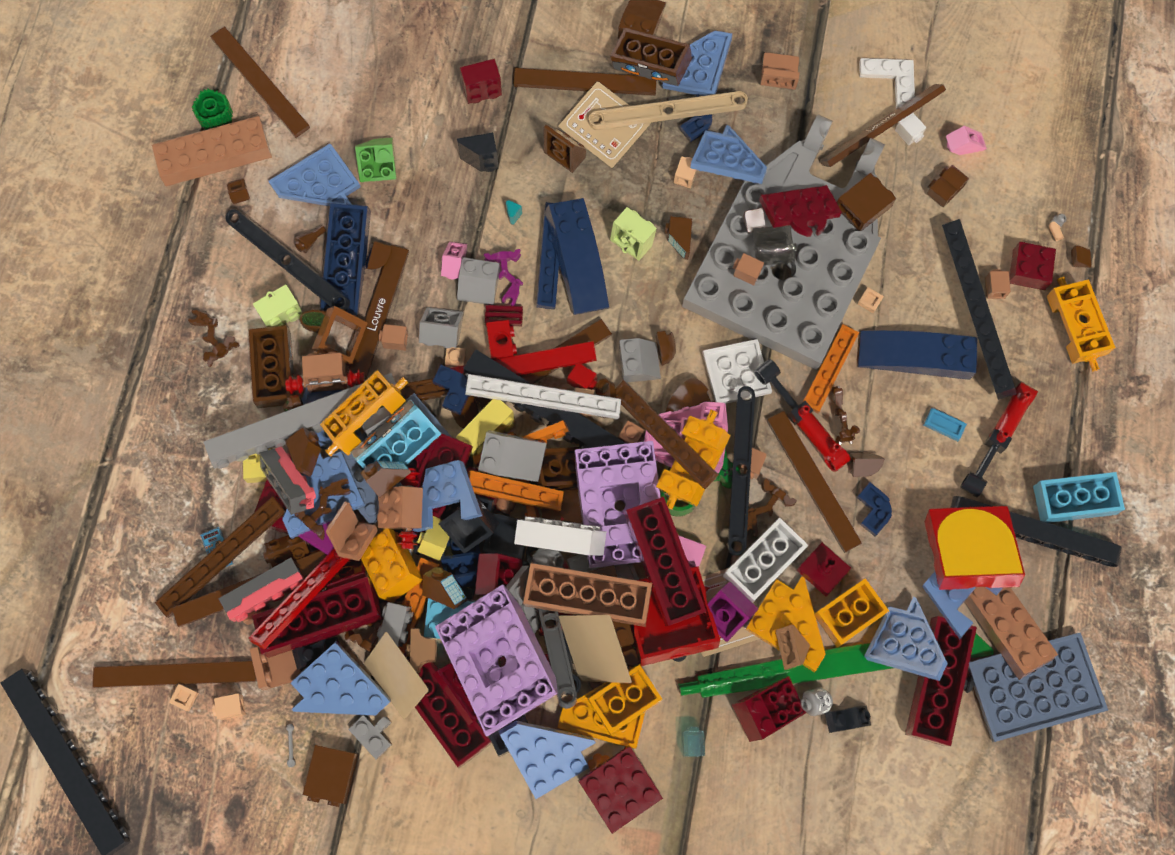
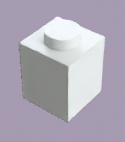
M912 113L898 122L895 131L909 146L913 142L918 143L924 137L923 133L926 126Z

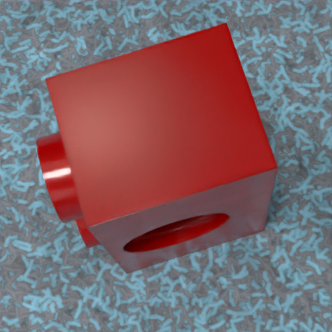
M509 320L486 323L491 359L495 360L517 355L516 343L512 344L511 337H515L514 327L509 325ZM500 339L507 341L503 345L497 343Z

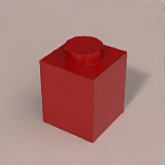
M582 364L575 365L567 377V383L574 388L594 390L598 383L596 381L597 373Z

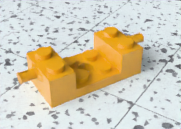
M1065 277L1058 278L1057 281L1060 287L1053 288L1046 297L1052 312H1060L1071 342L1066 346L1072 364L1082 361L1089 362L1092 372L1097 371L1100 368L1096 359L1108 355L1116 347L1090 281L1088 279L1067 285ZM1079 315L1085 316L1087 323L1081 322Z
M378 370L373 373L320 424L333 441V444L325 450L326 453L332 456L338 449H341L345 454L350 455V452L362 442L354 431L360 428L382 405L391 414L399 409L406 401L401 395L400 390L409 382L402 377L394 385Z
M710 409L706 420L689 416L682 434L686 437L685 441L715 470L731 435L713 424L718 412ZM676 460L670 471L664 469L656 485L659 490L669 495L666 504L671 510H673L677 499L697 507L705 491Z

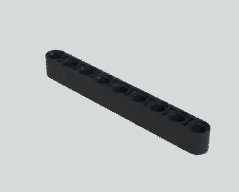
M953 496L950 508L993 506L965 497ZM1009 511L1016 538L1105 566L1118 567L1122 550L1120 545Z

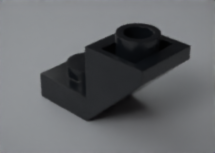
M338 637L323 639L313 645L293 649L292 653L297 670L307 668L336 641L339 643Z
M867 705L825 713L829 733L871 726V716Z

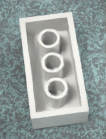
M525 517V520H517L514 544L584 555L603 556L607 532L600 531L599 526Z
M779 518L725 572L723 577L753 603L808 547V544Z

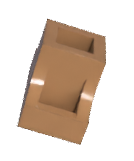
M411 629V642L407 644V657H410V664L416 672H420L421 667L425 663L437 662L436 639L424 638L420 629Z

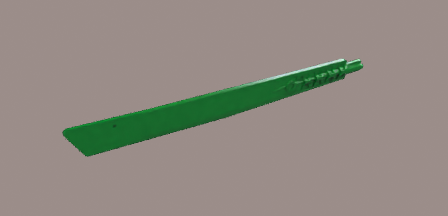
M976 633L971 658L993 655L994 650ZM870 643L825 650L826 655L815 673L803 665L784 670L783 661L780 659L698 676V681L679 684V692L681 696L701 693V697L706 698L762 689L787 676L790 677L793 684L894 668L868 661L865 658V654Z

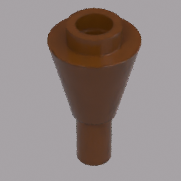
M320 226L315 231L296 237L295 247L299 252L307 253L318 237L326 232L324 226Z

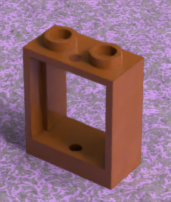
M336 306L328 308L312 350L316 351L318 355L338 352L325 345L335 320L355 330L346 355L342 354L345 365L352 364L368 322Z

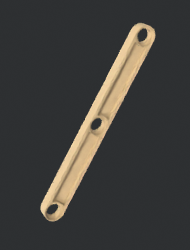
M737 91L599 110L589 115V125L592 129L600 130L738 111L746 107L748 97L744 92ZM741 97L744 99V103L737 104L734 100ZM670 107L673 109V112L666 114L663 112V109ZM600 117L602 121L599 124H595L592 122V119Z

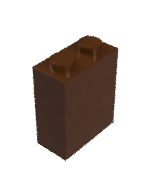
M870 173L840 196L837 204L842 214L858 231H863L893 206L896 197L892 191L888 190L881 183L879 178Z
M315 745L302 795L308 796V801L317 803L320 802V799L328 800L327 805L339 807L340 803L346 804L358 754Z

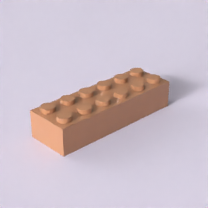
M259 116L152 145L159 176L165 186L272 158L264 126Z
M531 563L523 604L526 607L573 615H610L614 622L646 627L652 583Z
M976 587L964 601L1019 680L1052 661L1058 655L1011 587L1003 588L997 596L986 587Z

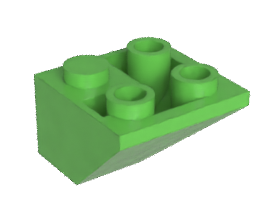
M393 138L373 139L355 146L360 182L396 179Z

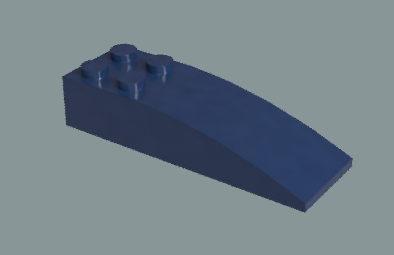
M584 198L548 204L545 217L573 315L609 309L600 255Z
M330 203L323 278L349 298L350 307L346 312L358 317L366 266L371 210L368 206ZM343 298L337 300V307L341 308L344 305ZM321 299L320 311L327 312V309L331 307Z
M860 331L858 367L970 380L976 374L978 337L920 331Z

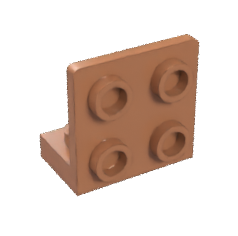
M765 52L760 85L796 90L800 74L798 72L799 57Z
M349 502L343 503L326 529V533L338 556L357 561L361 559L378 531L376 525L359 522Z
M259 647L250 649L258 688L263 691L289 684L302 673L301 669L297 670L292 650L268 658L261 655Z

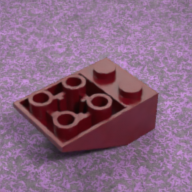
M789 676L732 704L749 742L763 740L806 714V711L802 709L801 700Z

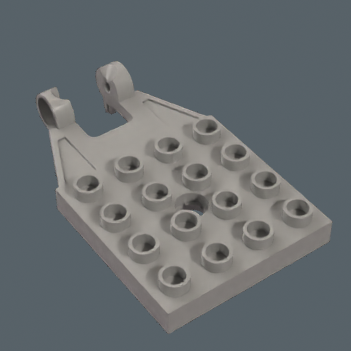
M819 114L814 120L805 140L798 141L767 165L766 175L762 184L744 181L682 305L683 308L751 340L758 339L760 344L815 370H818L880 242L881 238L878 237V219L863 231H858L841 214L840 218L827 219L824 231L818 236L815 234V228L808 226L812 229L813 233L811 237H806L794 231L790 225L773 228L764 209L766 230L747 233L743 214L747 210L763 208L759 199L764 194L827 185L837 202L840 196L868 174L872 173L877 177L875 175V165L885 144L870 138L860 160L857 161V167L847 187L839 188L810 174V168L819 151L823 149V143L833 122ZM743 253L764 262L762 271L754 286L734 277V263L737 258L741 259ZM777 264H786L791 269V276L793 277L787 280L777 279L773 276L770 267H774Z

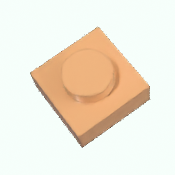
M867 287L858 305L874 313L884 296Z
M447 348L445 367L465 365L466 348Z
M178 684L169 703L189 712L198 692Z

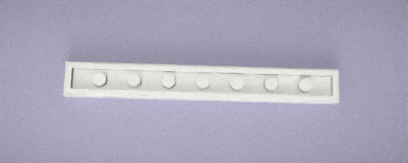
M468 374L465 395L618 419L620 416L621 399Z

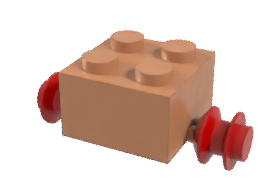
M328 352L322 355L312 353L302 356L303 378L298 375L297 379H292L291 375H289V379L285 380L286 390L290 391L291 395H293L295 390H298L301 394L306 387L309 393L347 389V382L349 387L352 388L354 385L364 383L365 375L364 372H360V369H358L357 373H353L351 370L346 373L342 354Z
M408 468L411 473L400 481L403 486L392 487L381 497L378 496V528L403 529L397 535L401 537V542L397 543V545H401V549H413V545H417L413 540L418 535L410 531L422 527L423 488L412 487L420 483L416 480V476L420 473L416 472L414 468Z

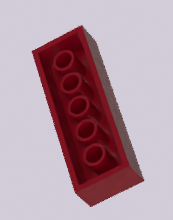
M661 497L625 510V518L649 583H652V591L665 626H670L707 612L665 498Z
M364 577L318 593L265 650L259 647L261 655L270 658L382 620L380 604L371 579ZM276 608L252 616L255 630Z
M935 616L930 620V627L948 664L940 681L918 675L905 735L941 746H951L977 627L971 626L959 639L944 617Z
M406 652V653H404L403 655L406 657V659H407L408 662L410 663V657H407V652ZM428 662L421 667L420 672H416L429 691L415 706V709L455 765L460 769L490 746L492 742L485 735L477 721L468 725L433 674L439 669L434 662Z

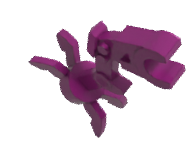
M516 249L514 252L500 251L492 255L484 253V261L501 263L502 271L499 274V280L505 277L512 284L503 296L502 303H505L507 299H511V306H515L520 294L519 289L520 286H523V282L508 272L507 262L510 260L517 262L521 257V250Z

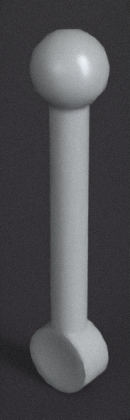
M288 724L286 726L289 741V760L287 761V766L292 768L296 765L295 760H293L292 731L294 726Z

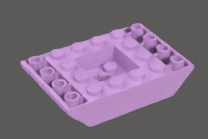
M653 441L575 450L576 477L583 525L599 526L600 531L607 532L604 555H587L589 568L642 562L624 511L661 498L660 490L656 487L658 474ZM621 500L625 503L623 511L615 509L614 504L616 501Z
M504 585L499 586L435 626L486 736L491 735L558 694L556 677L521 606ZM505 656V666L499 667V658Z

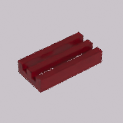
M486 305L485 325L488 322L503 321L489 319V317L519 318V320H509V325L522 327L523 306ZM499 312H519V313H499Z

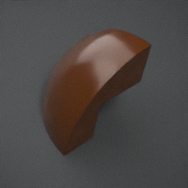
M693 377L686 380L676 389L669 400L666 412L682 410L684 407H693L703 402L715 401L710 400L707 394L709 389L706 385Z

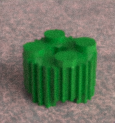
M209 88L207 90L204 89L203 92L200 91L198 98H195L196 101H194L192 111L201 127L208 130L231 124L233 111L226 95Z

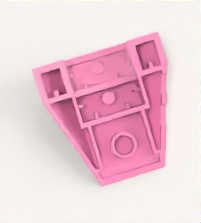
M703 402L697 406L684 407L682 410L659 414L684 440L686 437L682 434V431L689 416L706 420L710 409L718 412L713 424L728 432L725 403ZM646 430L644 442L653 441L656 461L672 468L675 459ZM725 449L715 468L717 473L720 472L723 466Z

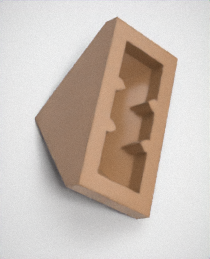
M794 625L776 630L784 670L803 665L810 644Z

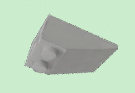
M489 430L486 432L478 471L538 482L547 443Z

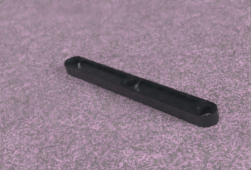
M231 209L227 212L225 219L232 228L330 307H337V300L343 298L344 305L340 309L344 311L349 309L350 300L346 295L245 214L236 209ZM238 214V221L233 223L232 216ZM289 255L291 257V261L289 264L285 265L283 259L285 256Z
M743 386L739 389L736 400L727 544L729 553L734 556L741 555L745 551L747 543L755 391L749 386ZM748 391L751 394V398L749 400L742 399L741 392ZM744 465L747 472L741 475L737 473L736 467ZM739 541L742 544V550L734 551L731 547L732 542Z

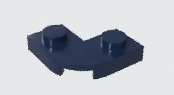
M712 114L694 116L682 124L680 130L692 142L703 135L705 130L708 131L710 129Z
M440 365L433 379V384L449 390L442 407L460 415L469 395H465L467 379L460 372Z
M869 482L857 499L872 511L860 525L876 537L890 520L892 508L888 496Z

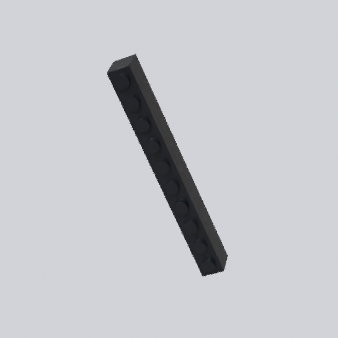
M958 219L943 224L945 237L997 399L1000 400L1016 395V389L961 220Z
M478 350L474 351L463 368L464 376L467 379L468 374L531 384ZM510 402L516 410L522 413L525 411L532 420L538 423L541 421L547 425L546 427L564 421L569 431L562 438L569 443H576L579 445V449L627 444L579 413Z
M21 668L0 683L100 854L113 855L131 842L128 838L130 833L124 825L121 826L119 823L117 811L109 806L107 794L103 790L100 791L97 786L99 783L97 777L89 772L87 769L88 762L82 755L78 754L76 742L68 737L66 725L62 721L59 722L56 717L58 712L46 700L48 696L45 690L37 685L36 681L38 679L31 670Z

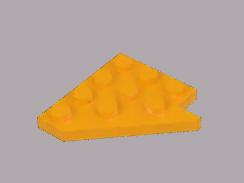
M803 576L800 578L794 590L776 579L746 630L780 651L776 630L794 625L810 644L803 666L815 673L826 653L805 578Z
M633 666L630 667V668L628 669V672H629L630 670H632L633 668H635V667H633ZM605 682L578 698L572 708H562L557 729L625 747L629 745L632 749H636L645 712L610 735L588 702V698L612 683Z

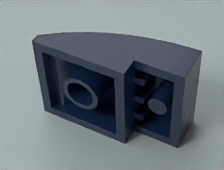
M449 537L446 548L441 556L443 570L452 573L461 588L476 586L479 554H481L479 544L464 554Z

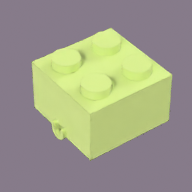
M626 207L613 222L610 241L622 248L623 253H629L640 261L652 247L657 228L650 221L640 217L636 211Z
M287 285L274 292H267L265 297L253 303L266 327L283 326L289 321H296L302 314L296 299Z

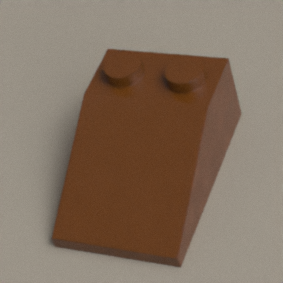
M629 0L618 27V39L624 28L656 36L666 2L660 0Z
M549 125L544 126V153L573 173L586 158L585 147L580 142L576 143L566 132H561Z
M579 447L545 449L538 482L529 480L530 484L555 490L578 487L575 450L579 449Z

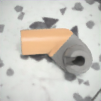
M1064 214L1054 216L1049 225L1055 241L1064 238L1061 231L1063 223L1067 220Z

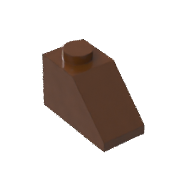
M302 427L285 442L296 470L310 477L314 471L321 447L317 434Z

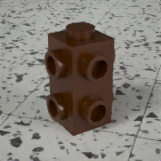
M288 534L264 544L266 552H263L265 562L267 564L270 563L272 568L289 558L295 561L311 555L308 542L298 536L291 539Z

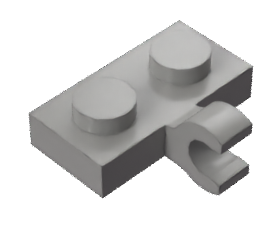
M363 715L348 729L375 759H378L392 745L382 734L391 724L387 717H383L374 726Z

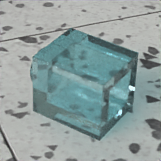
M687 727V731L682 732L683 757H704V731H699V727Z

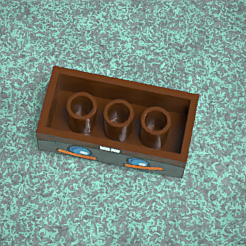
M624 28L610 55L613 69L675 86H679L692 60L690 44Z
M287 325L248 329L253 403L258 409L283 406L287 398L293 396L290 391L286 390L285 380L289 379V375L294 379L291 332Z

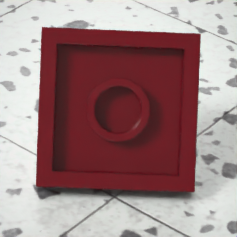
M821 542L796 571L827 597L850 571L851 567Z
M349 560L326 584L328 590L367 577V570L362 560Z

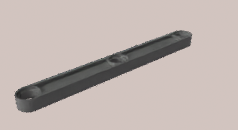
M528 546L526 549L529 569L530 564L533 563V557L530 556V552L537 551L538 547ZM538 609L550 667L556 677L558 703L563 708H572L577 702V693L558 612ZM547 620H554L556 625L549 628L545 625V622ZM569 693L573 696V700L564 702L561 697L563 694Z

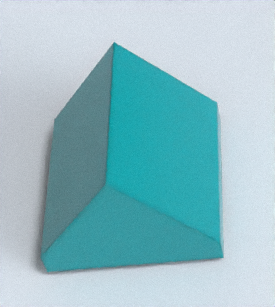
M510 200L506 201L509 221L511 225H514L523 214L522 206Z

